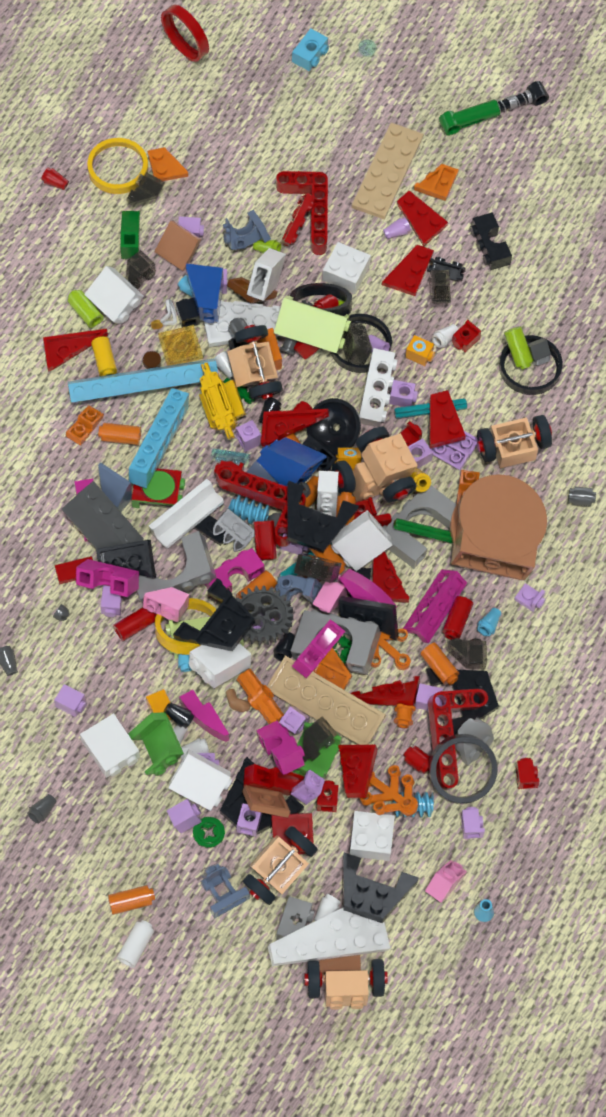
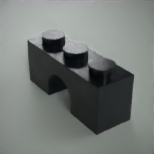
M493 212L472 218V225L470 226L472 236H475L477 239V248L483 252L484 264L489 266L490 271L511 265L512 254L506 241L495 243L490 240V238L498 236L499 225Z

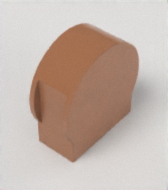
M500 474L485 476L470 485L454 508L451 517L450 533L454 543L451 565L513 579L526 580L535 568L537 547L544 538L547 528L546 509L536 491L518 478Z

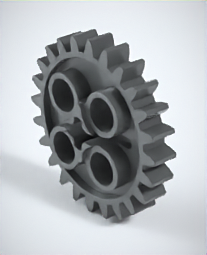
M264 585L262 590L255 586V591L252 592L248 588L247 595L241 592V599L235 598L247 610L253 611L250 614L255 619V623L243 637V641L250 638L251 644L256 640L259 646H261L262 641L269 645V640L272 639L274 643H277V636L283 639V633H289L288 627H292V620H294L292 614L293 607H290V600L286 601V595L280 596V590L274 593L273 587L267 591ZM268 602V603H270V605H267V606H266V605H263V603ZM272 618H278L279 620H277V621H272L271 619H272ZM257 625L261 626V628L255 629L253 627Z

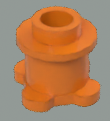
M397 704L394 709L397 712L394 723L399 728H409V726L413 725L412 714L416 707Z

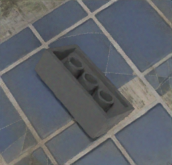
M94 481L61 509L95 549L142 541L144 539Z

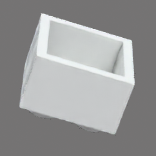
M338 242L323 268L322 281L341 286L349 292L356 294L370 267L371 255Z
M355 811L350 854L359 858L390 861L395 816Z

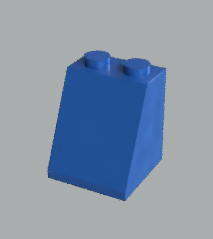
M186 263L187 280L200 320L206 323L219 322L224 286L223 268Z
M285 437L280 441L275 440L270 446L266 445L260 451L261 456L257 459V462L279 484L287 486L288 481L297 484L308 481L327 456Z

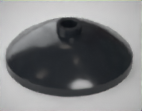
M330 398L318 403L313 409H328L329 417L306 427L307 435L319 438L335 455L338 453V448H352L361 432V420L357 410L349 402L338 398ZM337 424L340 425V429L338 431H336L335 426Z

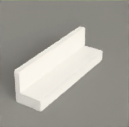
M206 479L152 522L149 528L153 536L165 548H169L224 503V499L215 492L212 483Z

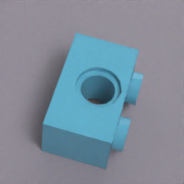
M310 28L293 50L292 62L308 71L312 67H316L322 54L325 55L328 52V37Z

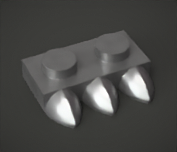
M229 508L222 513L213 528V535H219L226 531L223 537L224 544L236 539L233 545L234 552L244 549L255 536V529Z

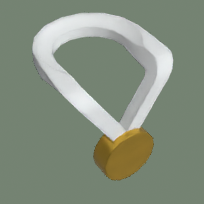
M170 299L166 300L168 314L161 320L152 321V329H161L163 325L177 324L176 311ZM172 312L173 321H166Z

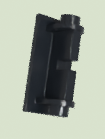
M441 257L430 258L433 265L428 266L427 272H430L431 275L443 277L444 271H447V279L456 282L459 280L463 281L464 274L461 272H466V268L463 267L462 263L453 261L451 264L445 262L446 259Z

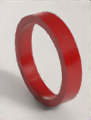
M175 4L162 12L161 23L168 39L188 60L197 62L209 53V43L205 32L191 13ZM173 15L181 20L189 29L197 43L198 50L191 47L181 36L175 26Z

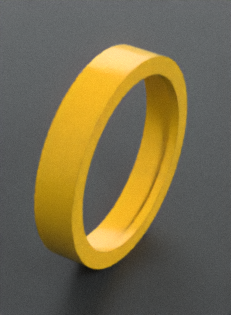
M126 138L107 139L97 144L90 152L87 161L88 174L92 183L104 192L110 194L129 193L137 189L145 181L148 174V158L143 148L132 140ZM115 146L130 148L142 157V170L130 182L124 184L107 183L101 180L93 170V160L101 151Z
M189 598L187 609L204 612L210 617L216 611V608L206 601ZM159 614L156 615L155 634L157 640L164 648L177 654L190 655V651L201 646L200 644L181 642L170 638L161 628V622L165 617Z

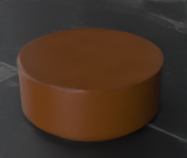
M155 351L145 353L143 356L144 367L146 369L160 367L161 356Z

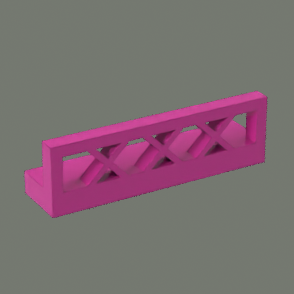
M440 570L403 629H406L408 633L417 634L424 643L430 642L452 608L455 597L459 596L467 585V582L458 571ZM445 576H448V578L442 582L443 578Z

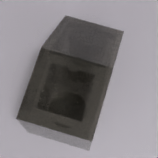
M145 172L143 175L140 174L135 182L138 184L135 190L131 189L126 198L129 200L127 204L131 206L156 199L165 182L148 172Z
M140 250L127 260L126 280L137 290L144 281L151 280L155 276V263L143 251Z
M431 270L430 298L432 304L451 303L449 270Z
M459 638L447 640L446 651L464 668L486 669V641L478 638L471 640Z
M323 716L304 731V762L309 759L311 761L315 760L321 754L319 752L321 748L325 746L327 749L336 742L334 737L338 734Z

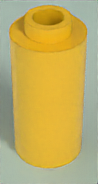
M95 338L91 344L99 376L116 374L117 368L109 338Z
M416 468L409 476L416 483V491L425 492L430 488V477L419 468Z

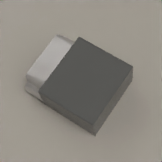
M545 338L528 344L533 358V365L538 366L550 361L551 353Z

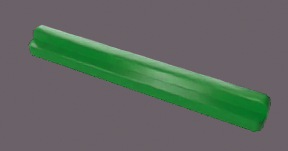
M399 518L394 520L393 528L396 530L453 543L451 533L448 530Z

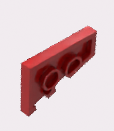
M410 190L397 200L399 209L412 226L415 234L419 237L423 247L448 226V221Z
M306 193L298 199L297 203L300 205L293 211L292 218L294 220L289 222L280 242L285 246L291 243L294 244L298 237L296 232L299 227L303 226L306 220L304 215L313 206L314 202H312L314 196Z
M416 245L382 281L381 285L416 296L434 250Z
M449 391L430 394V449L465 440L466 435Z
M376 744L338 745L347 798H367L378 751Z

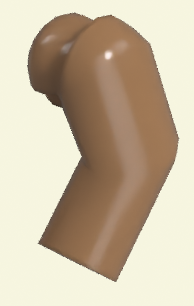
M229 689L225 692L231 709L238 712L250 710V703L237 698L235 689Z

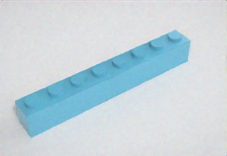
M213 358L68 381L70 400L72 403L198 383L204 375L201 364L208 363L211 372L218 373L216 360Z

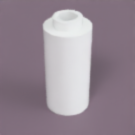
M144 920L135 923L117 956L118 961L131 968H135L154 933L150 923Z

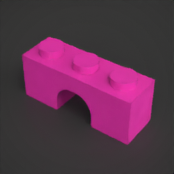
M253 548L241 551L232 560L224 561L220 567L214 570L217 578L232 592L230 576L241 574L250 582L265 571V565ZM217 578L208 584H204L206 588L209 589Z
M87 559L76 567V585L92 589L99 585H109L110 593L128 597L139 589V571Z
M278 720L256 730L261 746L268 755H273L275 764L283 775L305 765L303 761L305 754L300 745L297 746L295 738L289 735L287 728L282 727Z

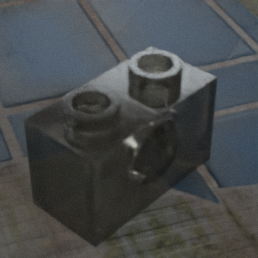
M351 323L348 332L345 331L343 336L346 339L343 351L347 362L364 366L373 348L366 327L359 323Z
M306 553L298 554L294 573L333 583L338 580L342 563Z

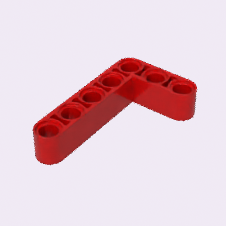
M311 171L279 172L276 176V189L282 194L309 193L314 196L312 199L314 203L311 208V251L315 255L325 254L328 240L327 175L323 172Z
M230 466L219 468L217 473L218 485L222 489L283 510L275 527L274 539L278 546H288L291 541L287 540V536H279L281 533L287 534V486ZM224 476H229L230 478H229V479H223L222 477H224ZM242 482L248 483L247 485H244V486H243V485H240V483H242ZM262 488L265 489V491L259 492L258 489ZM302 493L299 502H301L300 505L306 506V497ZM276 495H282V496H284V497H282V498H277V497H275V496H276Z
M484 690L440 691L429 698L428 711L433 750L440 743V736L446 739L454 735L451 711L475 710L484 706L488 701V695ZM474 695L479 696L480 704L474 701ZM455 696L460 697L461 705L456 704ZM436 697L442 700V706L436 704ZM438 717H442L444 719V726L439 725L437 721ZM455 744L448 747L441 754L436 765L437 780L444 790L454 788L459 780ZM442 756L448 758V766L442 763ZM444 776H448L451 779L450 785L445 784Z

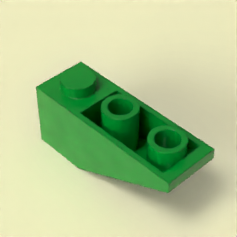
M122 211L121 259H139L140 211Z

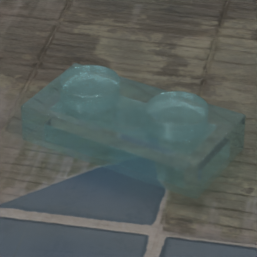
M212 448L211 456H216L215 460L227 461V458L234 459V463L240 464L241 462L245 465V461L250 462L251 454Z

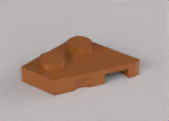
M242 277L228 280L227 286L234 293L244 297L247 302L256 303L262 301L247 295L250 280ZM274 290L265 300L276 298L278 291Z

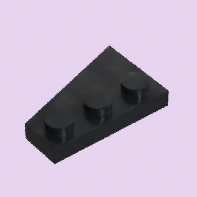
M151 540L96 549L98 562L139 571L141 576L156 578Z
M345 596L340 597L339 609L341 617L346 619L351 617L361 622H374L379 626L380 632L382 631L390 635L391 639L397 640L399 633L396 605Z

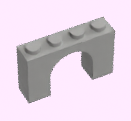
M430 486L425 492L416 491L415 497L405 502L403 510L393 515L391 518L392 522L388 526H383L392 539V546L388 550L413 569L426 557L427 548L408 532L394 529L393 523L396 518L408 521L417 515H429L450 529L452 513L457 504L433 486Z
M199 531L181 538L187 556V563L179 576L171 580H162L157 577V574L156 578L139 575V589L137 591L142 602L147 592L170 587L180 591H190L197 585L208 584L217 578L205 537Z
M304 610L291 648L293 658L297 660L331 619L345 631L344 634L352 638V646L346 661L349 671L368 675L381 635L379 626L371 621L361 622L351 617L346 619L335 614L326 615L316 610Z

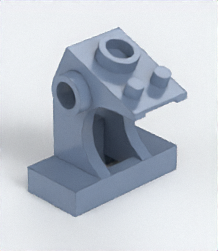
M254 210L247 213L249 222L240 229L233 228L228 219L225 218L223 229H225L226 233H224L223 237L225 244H228L231 250L244 249L260 239H263L264 242L271 239L263 222Z
M286 575L278 577L276 591L280 590V596L286 595V601L291 600L298 593H303V596L313 604L323 585L313 577L303 578Z
M213 864L205 869L206 873L201 875L203 880L200 882L204 890H209L216 901L214 905L210 906V912L214 919L250 899V893L246 887L239 891L232 887L228 880L231 878V875L224 866ZM224 883L229 892L220 897L214 887Z

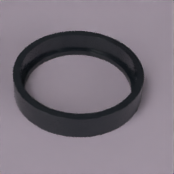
M311 283L299 286L290 293V297H294V301L307 296L331 294L343 300L344 303L333 308L319 309L341 316L349 315L352 311V294L347 289L338 285Z
M359 313L349 316L348 321H351L350 325L363 323L378 329L383 334L385 341L389 343V352H391L392 336L383 321L369 314ZM330 351L334 361L345 370L355 373L368 372L370 364H352L341 358L338 353Z
M525 335L527 344L543 338L535 335ZM547 340L550 353L556 363V374L550 382L542 386L528 387L512 380L504 368L505 360L510 353L508 344L504 347L499 362V371L503 381L514 391L526 395H538L552 389L559 381L563 367L562 356L552 342Z
M457 734L444 739L436 746L429 760L428 771L430 780L440 795L452 802L470 803L481 799L491 790L497 778L498 765L493 751L483 740L469 734ZM461 742H469L480 746L486 751L491 761V775L485 786L478 792L463 797L453 796L440 786L436 776V765L439 757L448 747Z

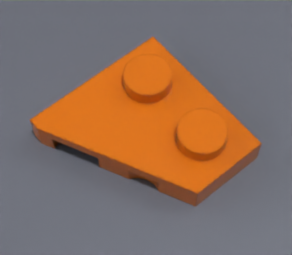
M165 147L147 151L155 183L188 177V171Z
M441 164L434 172L426 175L423 181L417 182L414 185V190L446 201L459 169Z
M333 647L313 670L314 673L343 690H346L352 678V674Z

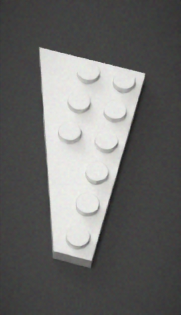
M221 300L219 322H204L209 347L229 344L228 341L234 337L229 331L228 326L234 318H243L248 326L266 325L267 329H275L281 309L280 306L266 307L263 304L240 301L232 303Z
M343 908L268 946L272 966L384 952L390 949L384 922L380 923L344 911Z

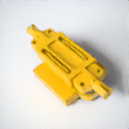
M208 363L201 364L204 375L200 378L202 394H199L210 427L212 429L217 428L219 431L224 430L227 440L235 437L232 430L237 427V419L247 415L235 381L230 380L224 383L220 379L219 373L211 372Z

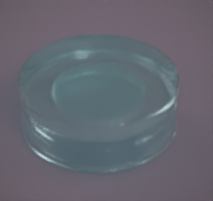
M372 40L361 41L359 44L360 54L366 57L374 55L376 44Z

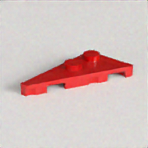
M107 328L43 337L48 371H52L91 347V342L95 338L107 337Z
M328 409L264 412L261 434L262 447L329 417Z
M385 551L373 559L372 582L380 587L393 602L409 603V595L406 594L402 581L397 576L390 558L388 559Z
M420 676L413 677L414 681L402 683L399 680L390 684L372 687L370 692L361 694L359 690L350 694L367 704L392 706L404 704L414 706L419 689Z

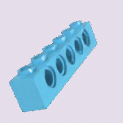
M171 388L129 467V481L132 484L147 488L189 408V393Z

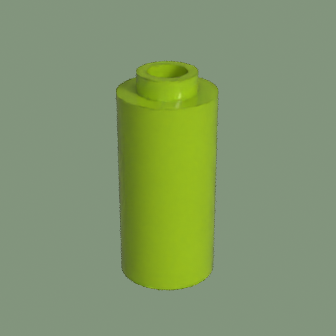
M82 290L70 292L67 300L68 303L89 328H94L103 321L104 316L84 295Z
M518 326L505 331L504 335L515 366L520 367V369L530 367L533 358L522 327Z

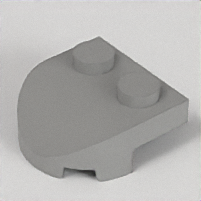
M477 717L476 720L470 718L465 721L458 730L459 734H469L480 738L488 746L494 740L491 727ZM469 742L455 744V749L460 752L462 762L467 766L476 761L484 750L480 746Z

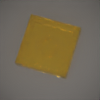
M194 325L158 333L167 366L203 359Z

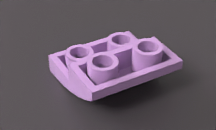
M465 432V440L431 448L433 456L461 470L476 449L477 438Z

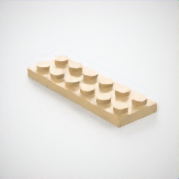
M390 123L351 208L385 220L423 139V133Z
M285 656L267 685L272 693L356 744L369 745L387 715L313 671L306 679L292 667L295 661Z

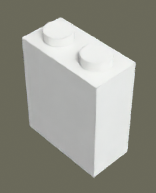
M269 248L255 262L247 295L264 301L274 291L279 282L286 254Z
M108 266L103 269L84 294L109 319L119 324L128 320L129 314L134 308L139 306L143 297L115 268Z
M367 510L343 527L332 541L331 547L336 554H341L348 567L352 566L357 571L391 547L392 539L389 533Z
M240 643L233 651L201 645L190 651L189 656L190 668L196 671L204 682L213 688L247 670L251 665V653Z
M114 714L80 734L82 743L106 778L110 775L112 777L116 776L123 767L134 765L138 758H140L138 748Z
M188 749L170 780L168 788L211 811L213 806L217 807L222 799L220 794L223 789L227 790L232 782V779H230L231 772Z

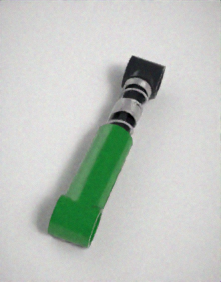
M535 81L523 93L519 92L516 96L513 94L497 101L493 99L457 112H444L439 117V122L445 134L450 136L458 133L462 128L500 116L501 111L506 112L507 109H515L518 106L520 107L521 104L525 103L527 105V103H531L535 106L544 104L549 100V94L541 81Z

